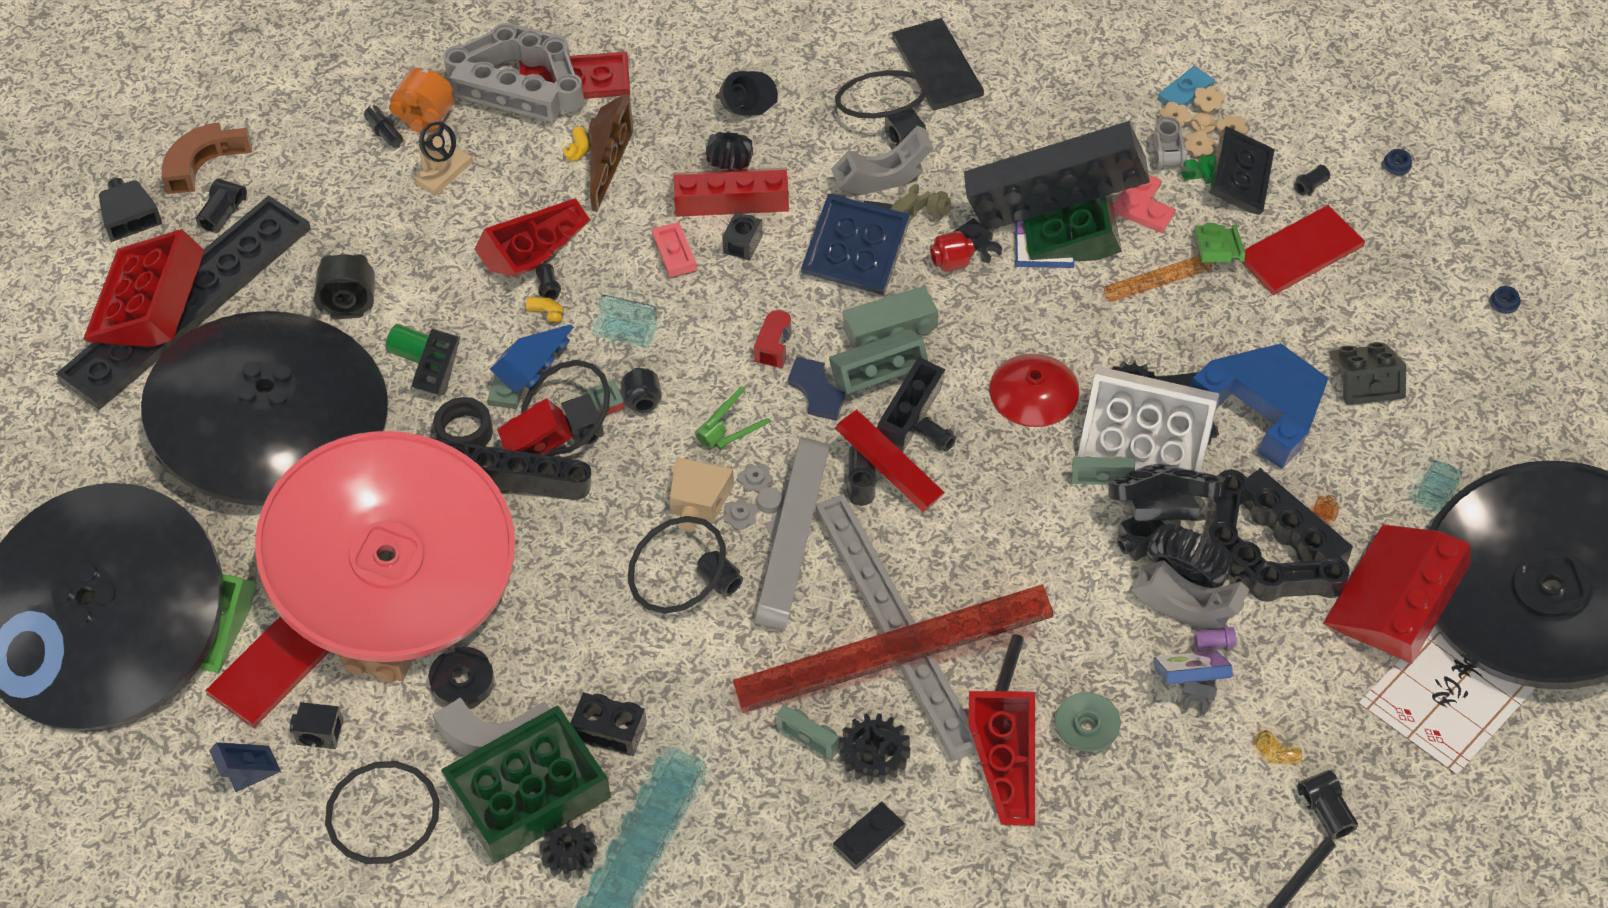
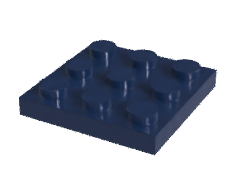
M828 193L801 267L802 274L885 295L911 221L910 214Z

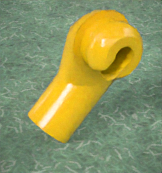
M527 297L526 311L547 313V321L551 323H560L562 321L564 308L553 299Z

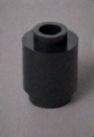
M719 551L706 552L697 562V574L707 584L712 581L719 565ZM727 558L719 581L713 589L718 594L723 593L725 596H730L739 589L743 582V577L740 575V570Z

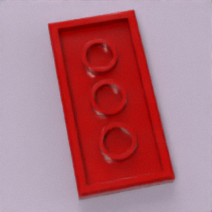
M627 51L570 56L574 73L581 78L584 99L622 96L623 94L630 95ZM519 60L520 75L538 74L545 81L554 83L550 71L545 66L528 67Z
M1326 205L1244 249L1245 258L1244 262L1241 263L1274 296L1364 247L1365 240L1329 205Z
M279 617L206 689L207 695L255 728L330 651L318 647L303 638Z

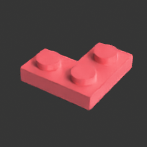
M1149 175L1150 183L1121 192L1113 204L1114 213L1163 233L1174 217L1176 209L1152 200L1160 188L1162 180Z

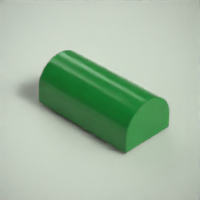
M395 324L387 336L386 350L389 353L419 364L429 335L401 324ZM437 340L436 346L448 349L449 343ZM434 352L433 357L444 360L445 355ZM431 364L430 368L438 371L440 366Z

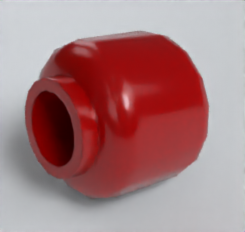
M960 231L936 236L929 249L933 265L939 267L944 272L967 267L970 263L971 255L975 253L972 240L970 238L966 239Z

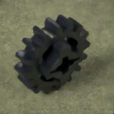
M881 713L877 714L875 720H871L868 714H864V722L860 723L854 718L852 720V729L844 727L843 738H839V759L845 762L846 772L855 770L856 780L865 775L867 776L868 784L873 782L874 777H879L881 783H885L886 775L889 774L891 777L897 778L898 768L906 769V759L910 758L911 751L909 747L910 737L909 735H904L903 725L894 727L893 717H890L885 722L882 721ZM871 741L873 742V745L876 746V749H874L871 745ZM893 756L889 761L886 762L888 757Z

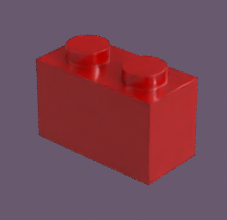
M548 398L537 402L525 412L497 428L504 449L540 455L548 454L573 438L563 411Z

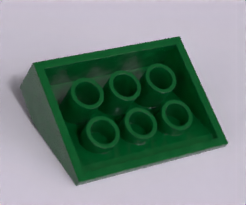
M1111 194L1023 221L1030 260L1074 258V261H1095L1122 252Z
M558 705L441 769L442 775L474 833L494 864L543 837L545 831L552 832L555 822L562 826L568 820L575 819L611 798L608 777Z

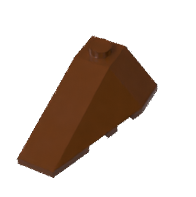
M623 94L602 106L596 118H592L590 121V199L592 211L595 212L599 210L634 132L631 101L628 94Z

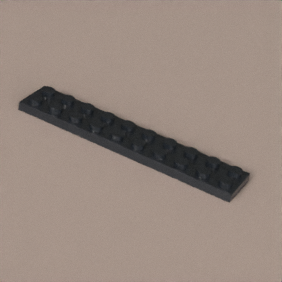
M268 195L204 249L200 268L196 273L193 288L189 293L184 307L185 310L181 315L173 341L152 347L91 343L56 373L58 380L94 407L101 409L156 362L173 343L197 327L311 229L309 221Z

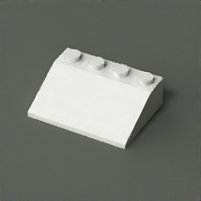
M1099 367L1093 381L1077 457L1135 458V470L1151 464H1164L1201 472L1219 393Z

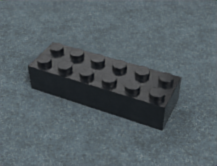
M1130 121L964 171L967 199L981 225L987 230L998 229L1002 226L1025 221L1029 218L1150 183L1146 156Z

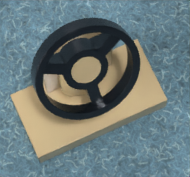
M433 122L427 124L422 129L418 148L423 170L414 177V183L436 196L473 163L472 156L456 148L455 134L447 124ZM434 125H438V129L424 141L427 130ZM444 129L448 132L451 140V145L446 149L444 148L445 140L442 136Z

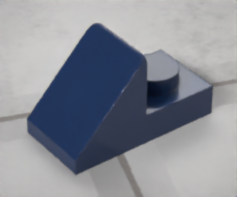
M216 742L209 750L220 776L229 777L235 792L281 772L270 746Z

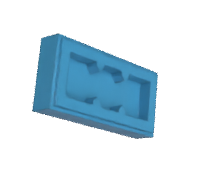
M1193 66L1158 94L1157 100L1165 105L1168 102H1175L1178 105H1185L1187 107L1196 98L1194 96L1195 90L1197 88L1206 89L1209 86H1214L1215 79L1196 66Z

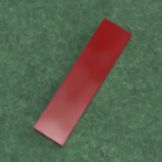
M857 409L842 419L835 427L836 431L923 513L944 495L945 492Z

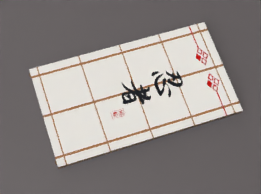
M1434 626L1413 664L1400 659L1359 704L1441 763L1451 773L1458 775L1536 688L1502 680L1477 668L1460 656L1445 641Z

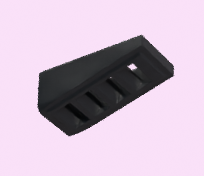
M431 329L411 387L438 395L445 394L460 336ZM437 340L449 343L448 349L436 346ZM434 352L445 355L444 360L433 357ZM431 364L440 366V371L430 369ZM431 376L437 378L436 382L433 383L427 381V377Z

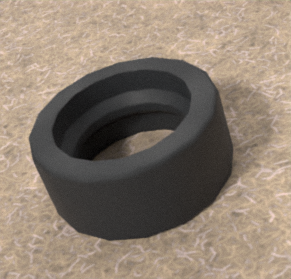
M459 397L451 399L442 404L434 416L433 424L437 439L486 446L491 440L493 427L489 409L482 402L474 398ZM464 415L476 417L481 422V426L477 431L462 437L453 436L446 433L445 430L446 425L451 420Z

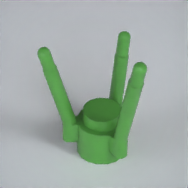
M739 387L694 432L698 441L702 444L705 443L709 450L715 445L721 450L728 443L771 422L769 418H766L724 437L727 430L719 419L744 392V387Z

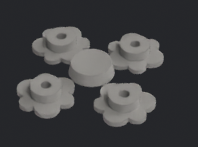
M748 464L745 467V471L739 472L737 480L743 485L745 491L751 492L754 490L758 493L756 505L752 503L747 504L744 499H739L736 503L729 502L725 504L724 513L726 515L724 516V522L732 524V527L736 530H743L747 524L753 525L756 522L755 515L758 509L764 513H774L771 517L772 521L766 524V528L771 531L770 537L774 540L781 512L778 511L783 506V499H785L789 480L783 483L785 489L780 493L777 489L768 487V484L773 482V476L769 474V467L767 465L758 464L755 467L753 464Z

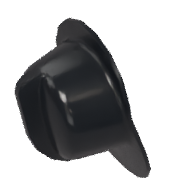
M737 71L730 73L719 89V93L715 96L716 99H720L722 106L728 112L741 116L762 115L776 104L778 91L772 78L763 72Z

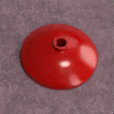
M1024 354L1008 359L995 370L990 380L989 393L994 407L1006 419L1022 426L1045 427L1064 420L1072 413L1079 399V384L1071 369L1061 361L1042 354Z

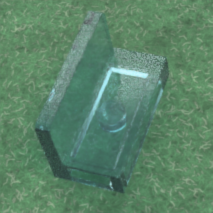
M601 294L598 299L600 314L592 330L593 336L649 348L658 327L656 307Z

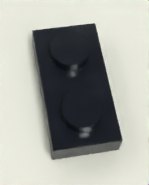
M881 801L834 841L833 848L855 869H858L905 828V823Z

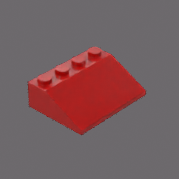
M183 229L118 248L83 339L86 342L143 347H152L173 341L205 250Z
M1382 524L1323 623L1346 636L1413 664L1471 564L1470 543L1441 531Z

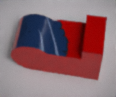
M775 310L766 316L754 345V362L783 368L786 361V345L783 344L790 339L792 334L791 317L787 312Z

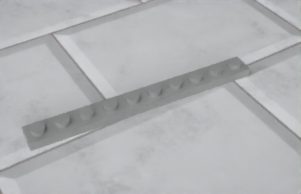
M842 494L816 504V513L949 758L951 761L976 752L977 749L969 728V719L845 495Z

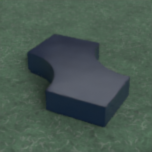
M796 356L788 377V385L798 388L805 394L809 403V415L837 421L845 400V392L835 389L828 383L824 375L825 363Z

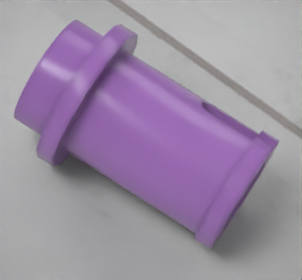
M1227 624L1221 629L1194 631L1197 651L1222 647L1230 650L1231 646L1237 645L1234 627H1228Z

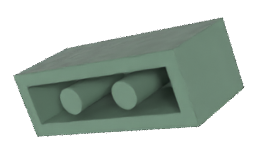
M925 286L843 310V329L853 348L908 329H912L917 334L926 335L932 332L933 329L938 328V310Z
M908 329L830 356L829 361L836 385L846 394L907 374L918 357L927 361L928 357L924 339L912 329Z

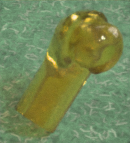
M1262 730L1257 733L1255 745L1268 762L1273 764H1301V747H1283L1272 732L1268 730Z

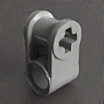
M1170 116L1161 117L1156 122L1153 138L1156 169L1162 170L1163 167L1179 166L1180 169H1185L1183 163L1187 160V152L1183 142L1180 122Z

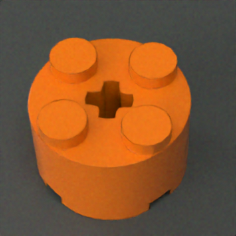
M416 67L408 71L392 94L389 110L407 125H410L412 131L421 133L427 124L444 120L454 105L455 98L451 94L453 92L452 86L443 76L432 70H429L428 73L420 71L421 68ZM434 125L428 131L436 130L439 126Z

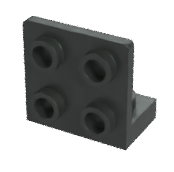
M1373 342L1368 344L1367 347L1358 348L1349 345L1341 346L1339 350L1330 351V358L1343 372V398L1346 405L1406 398V364L1385 343Z

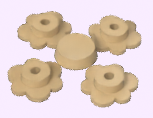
M1212 86L1206 89L1197 88L1194 93L1196 97L1194 104L1200 106L1201 111L1204 113H1197L1192 117L1187 112L1185 105H1178L1175 102H1168L1159 113L1161 117L1170 116L1176 118L1180 122L1181 128H1183L1184 124L1191 122V127L1195 133H1188L1184 144L1186 152H1192V155L1196 158L1201 157V155H1212L1214 139L1208 137L1207 134H1210L1215 127L1220 132L1227 126L1244 135L1248 133V127L1245 126L1246 121L1241 116L1233 117L1232 115H1226L1224 120H1219L1216 123L1214 117L1208 114L1213 110H1220L1225 99V95L1220 91H1216Z

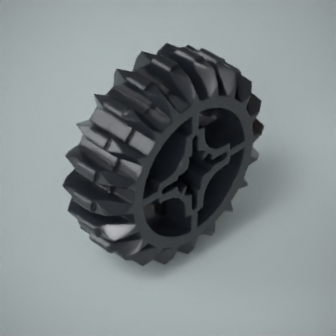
M1173 524L1160 525L1148 542L1147 555L1153 563L1165 560L1180 576L1196 585L1218 588L1223 586L1231 573L1233 559L1228 551L1222 549V546L1213 542L1212 539L1203 536L1202 533H1196L1192 529L1188 530L1182 526L1176 527Z

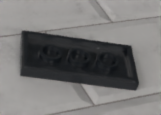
M942 18L892 32V39L911 72L918 74L927 81L928 94L926 99L933 111L984 96L983 87ZM917 81L918 85L920 86L921 90L923 91V89H922V84H920V83Z

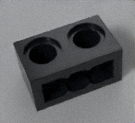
M583 692L570 723L584 743L634 756L647 720L645 708H641L636 703H622L611 700L603 694L596 693L592 695ZM592 716L600 717L597 720H588ZM624 724L631 725L629 728L626 729L619 728L621 725Z

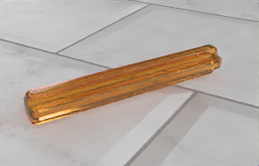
M1199 255L1104 287V294L1109 302H1113L1211 270L1212 262L1202 263Z

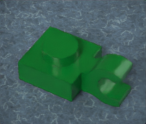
M1216 155L1199 157L1198 161L1194 159L1184 161L1183 164L1186 171H1181L1184 181L1204 178L1205 184H1210Z

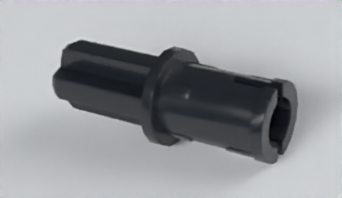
M373 105V109L369 106L364 111V118L373 126L374 133L379 137L381 136L389 146L398 148L399 144L403 142V137L394 127L393 120L386 117L376 105Z

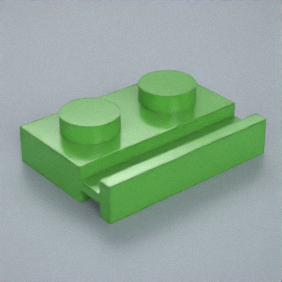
M1216 223L1195 225L1194 236L1202 263L1231 262V258H1239L1240 262H1244L1245 250L1236 225H1232V229H1224L1223 225Z

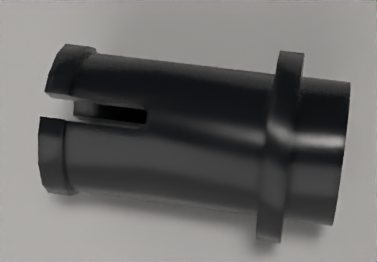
M1320 164L1307 174L1297 176L1294 182L1295 190L1302 196L1306 194L1311 195L1316 187L1330 179V171L1326 166Z
M548 263L541 264L536 268L539 281L538 293L543 298L554 300L561 292V285L556 281L553 265Z
M924 417L917 426L918 430L916 432L934 443L935 448L939 451L942 449L949 451L956 442V436L951 429H944L929 417Z

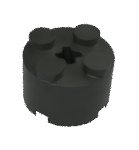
M361 254L324 256L316 271L314 295L316 307L322 313L323 310L330 313V318L335 320L363 317L364 312L368 309L371 310L374 304L375 272L368 263V259Z

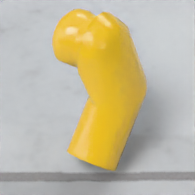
M580 126L572 130L575 143H568L570 148L565 146L563 149V154L572 162L579 161L590 149L586 131Z

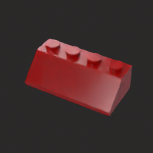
M787 167L674 173L676 217L728 215L735 212L742 214L789 212Z

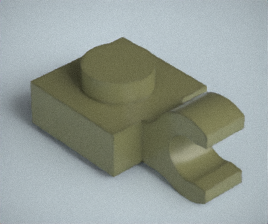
M914 184L909 188V193L905 197L897 200L892 205L891 210L910 214L912 220L917 215V211L927 205L930 192L927 191L924 195L919 196L917 195L919 193V185Z

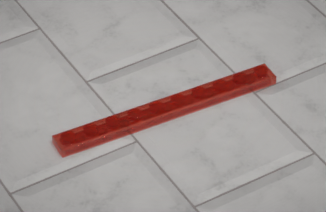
M1041 584L734 679L733 683L742 713H746L1054 617V613L1044 585Z

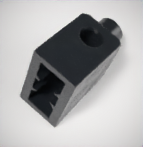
M113 178L107 184L108 189L99 193L103 223L110 242L163 224L156 204L136 180L124 183L121 178Z

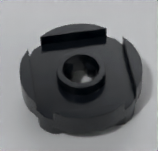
M472 647L455 648V652H451L446 656L445 652L439 655L432 663L428 674L432 695L444 706L461 698L469 709L475 708L490 695L495 683L493 668L487 656L480 650ZM463 673H467L468 680L466 682L457 683L456 679H454L455 676L461 677Z

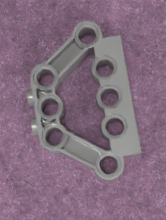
M502 23L495 26L491 32L461 46H452L444 52L443 58L447 77L453 88V97L551 122L555 121L560 111L575 112L584 105L581 78L574 73L570 60L568 41L562 36L524 26ZM513 59L521 60L528 67L545 66L550 71L554 83L545 81L538 74L524 76L520 75L516 69L504 68L500 70L494 68V66Z

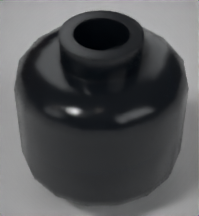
M634 368L622 377L621 389L623 399L629 409L638 413H646L653 410L660 403L662 392L658 375L654 371L647 368Z

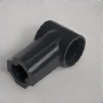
M219 178L216 179L210 187L208 201L195 218L197 225L211 232L219 231L234 209L239 210L240 208L237 207L241 201L246 200V187Z
M851 446L849 447L848 498L855 505L865 506L872 503L875 499V467L858 450Z
M1326 770L1297 783L1299 795H1303L1309 804L1306 807L1309 810L1313 809L1331 840L1347 836L1357 829L1358 822L1342 798V788L1334 772Z

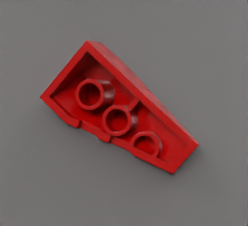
M574 198L484 228L474 250L489 271L514 277L538 268L575 236L591 219L577 199Z
M969 691V728L1001 825L1035 826L1036 692Z

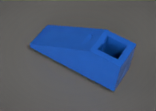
M569 324L518 338L503 352L489 370L515 393H518L524 386L530 389L541 377L537 373L540 368L543 371L546 370L556 357L552 355L556 350L559 353L569 343L570 339L567 335L574 326Z

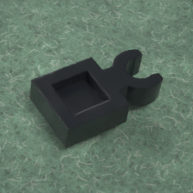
M975 218L954 230L962 232L966 239L970 238L972 240L974 251L978 250L980 252V257L984 262H991V255L987 253L988 251H994L999 256L1002 255V246L997 242L991 241L993 234Z

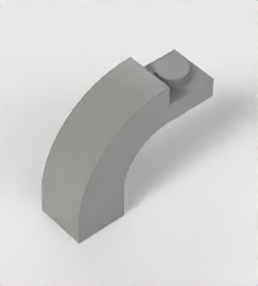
M916 126L891 151L878 156H863L848 150L831 170L840 190L852 194L865 195L903 186L923 172L920 163L934 148L926 130Z
M1163 560L1143 566L1131 591L1155 611L1190 626L1201 629L1224 628L1230 616H1235L1242 610L1249 589L1242 582L1218 588L1196 585L1180 576Z
M459 698L432 715L436 729L446 743L458 753L466 756L548 711L550 708L544 701L511 721L488 723L474 716L464 701Z

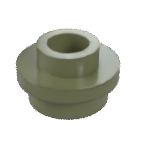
M944 191L932 193L927 202L928 214L932 215L935 219L941 220L942 216L947 215L951 209V200Z

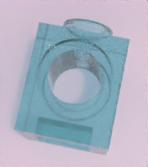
M1434 459L1419 487L1415 502L1440 512L1451 497L1454 496L1463 471Z

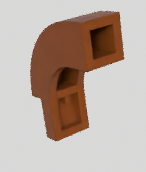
M218 122L198 127L180 137L169 148L162 163L161 178L166 193L195 192L196 174L199 168L210 159L225 155L252 153V143L248 129L221 130L220 123Z

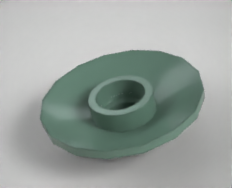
M1086 692L1074 694L1062 702L1057 709L1055 725L1057 733L1066 744L1076 750L1093 752L1101 751L1115 741L1119 736L1121 719L1119 711L1111 701L1101 695ZM1089 723L1093 726V729L1087 730L1082 728L1081 725Z

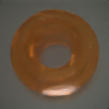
M1330 494L1326 495V497L1319 496L1315 503L1314 513L1326 524L1330 520L1335 521L1339 512V503L1335 502V496Z

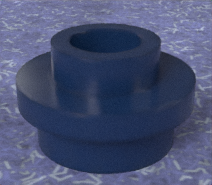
M1393 149L1385 156L1383 166L1391 174H1407L1412 167L1411 156L1403 149Z
M1510 286L1499 287L1490 297L1491 306L1496 311L1504 314L1517 311L1521 302L1518 291Z

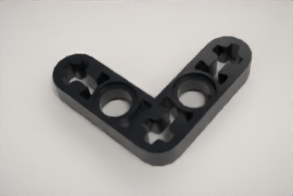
M1151 464L1110 479L1108 497L1113 500L1128 501L1163 488L1205 498H1219L1225 495V478L1164 464Z

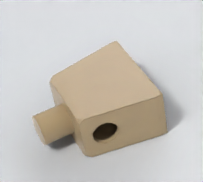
M676 457L670 493L671 514L680 515V517L692 516L714 522L733 489V469ZM685 522L677 525L684 531L692 532L697 524Z

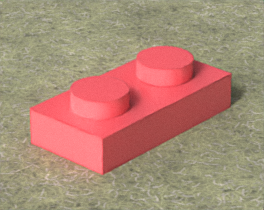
M679 222L652 229V237L669 278L697 271L695 259Z

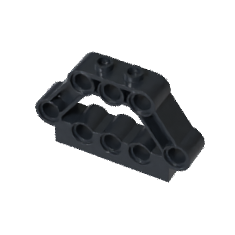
M1259 468L1249 477L1233 469L1221 472L1218 476L1225 478V495L1213 498L1216 503L1214 522L1209 527L1207 538L1212 539L1216 544H1220L1222 549L1227 550L1233 559L1230 575L1234 578L1235 583L1242 582L1254 597L1265 602L1274 601L1279 597L1322 595L1327 598L1340 596L1348 581L1350 569L1347 562L1349 561L1353 546L1262 468ZM1242 504L1251 511L1250 515L1255 523L1272 529L1273 536L1277 542L1294 548L1300 562L1276 563L1266 561L1261 556V550L1256 544L1243 541L1238 536L1236 528L1239 506Z

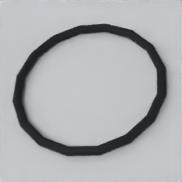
M884 70L871 72L856 77L843 85L835 95L836 107L844 114L857 118L876 119L890 117L909 111L920 104L928 94V84L918 74L908 71ZM905 76L916 79L922 84L923 91L916 100L891 111L863 113L847 109L841 104V96L848 88L870 77Z
M572 360L555 365L541 375L539 380L529 389L524 399L521 413L528 409L535 390L543 381L562 368L573 366L588 368L601 380L604 389V402L596 424L584 438L569 447L554 449L548 455L553 456L574 451L586 444L603 424L609 410L610 388L605 374L593 363Z
M692 516L669 519L651 529L639 542L629 562L628 584L634 599L647 610L663 614L684 611L702 601L717 585L725 567L726 545L720 531L706 519ZM685 522L704 525L715 535L720 547L719 565L712 581L698 596L684 604L670 607L649 604L639 595L634 583L635 564L642 548L655 534L671 525Z
M398 761L373 762L353 770L336 785L326 804L325 826L331 842L346 857L365 864H389L412 855L429 840L438 822L440 800L432 781L418 768ZM375 768H398L413 773L427 786L433 801L432 819L424 835L409 849L389 857H366L350 851L337 839L332 825L333 804L342 788L356 776Z

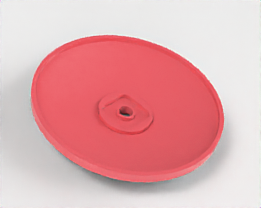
M377 431L355 434L329 442L311 451L290 467L277 481L263 505L257 523L255 550L258 574L270 603L280 617L303 638L318 647L347 658L373 662H396L417 659L446 649L464 639L488 618L503 596L511 576L514 562L515 536L511 513L502 493L491 477L467 455L452 446L422 435L407 432ZM382 551H390L395 555L390 561H382L377 556Z

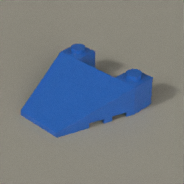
M1280 343L1211 360L1193 377L1190 387L1219 393L1217 408L1233 394L1274 425L1266 432L1258 453L1283 469L1301 450L1329 378Z

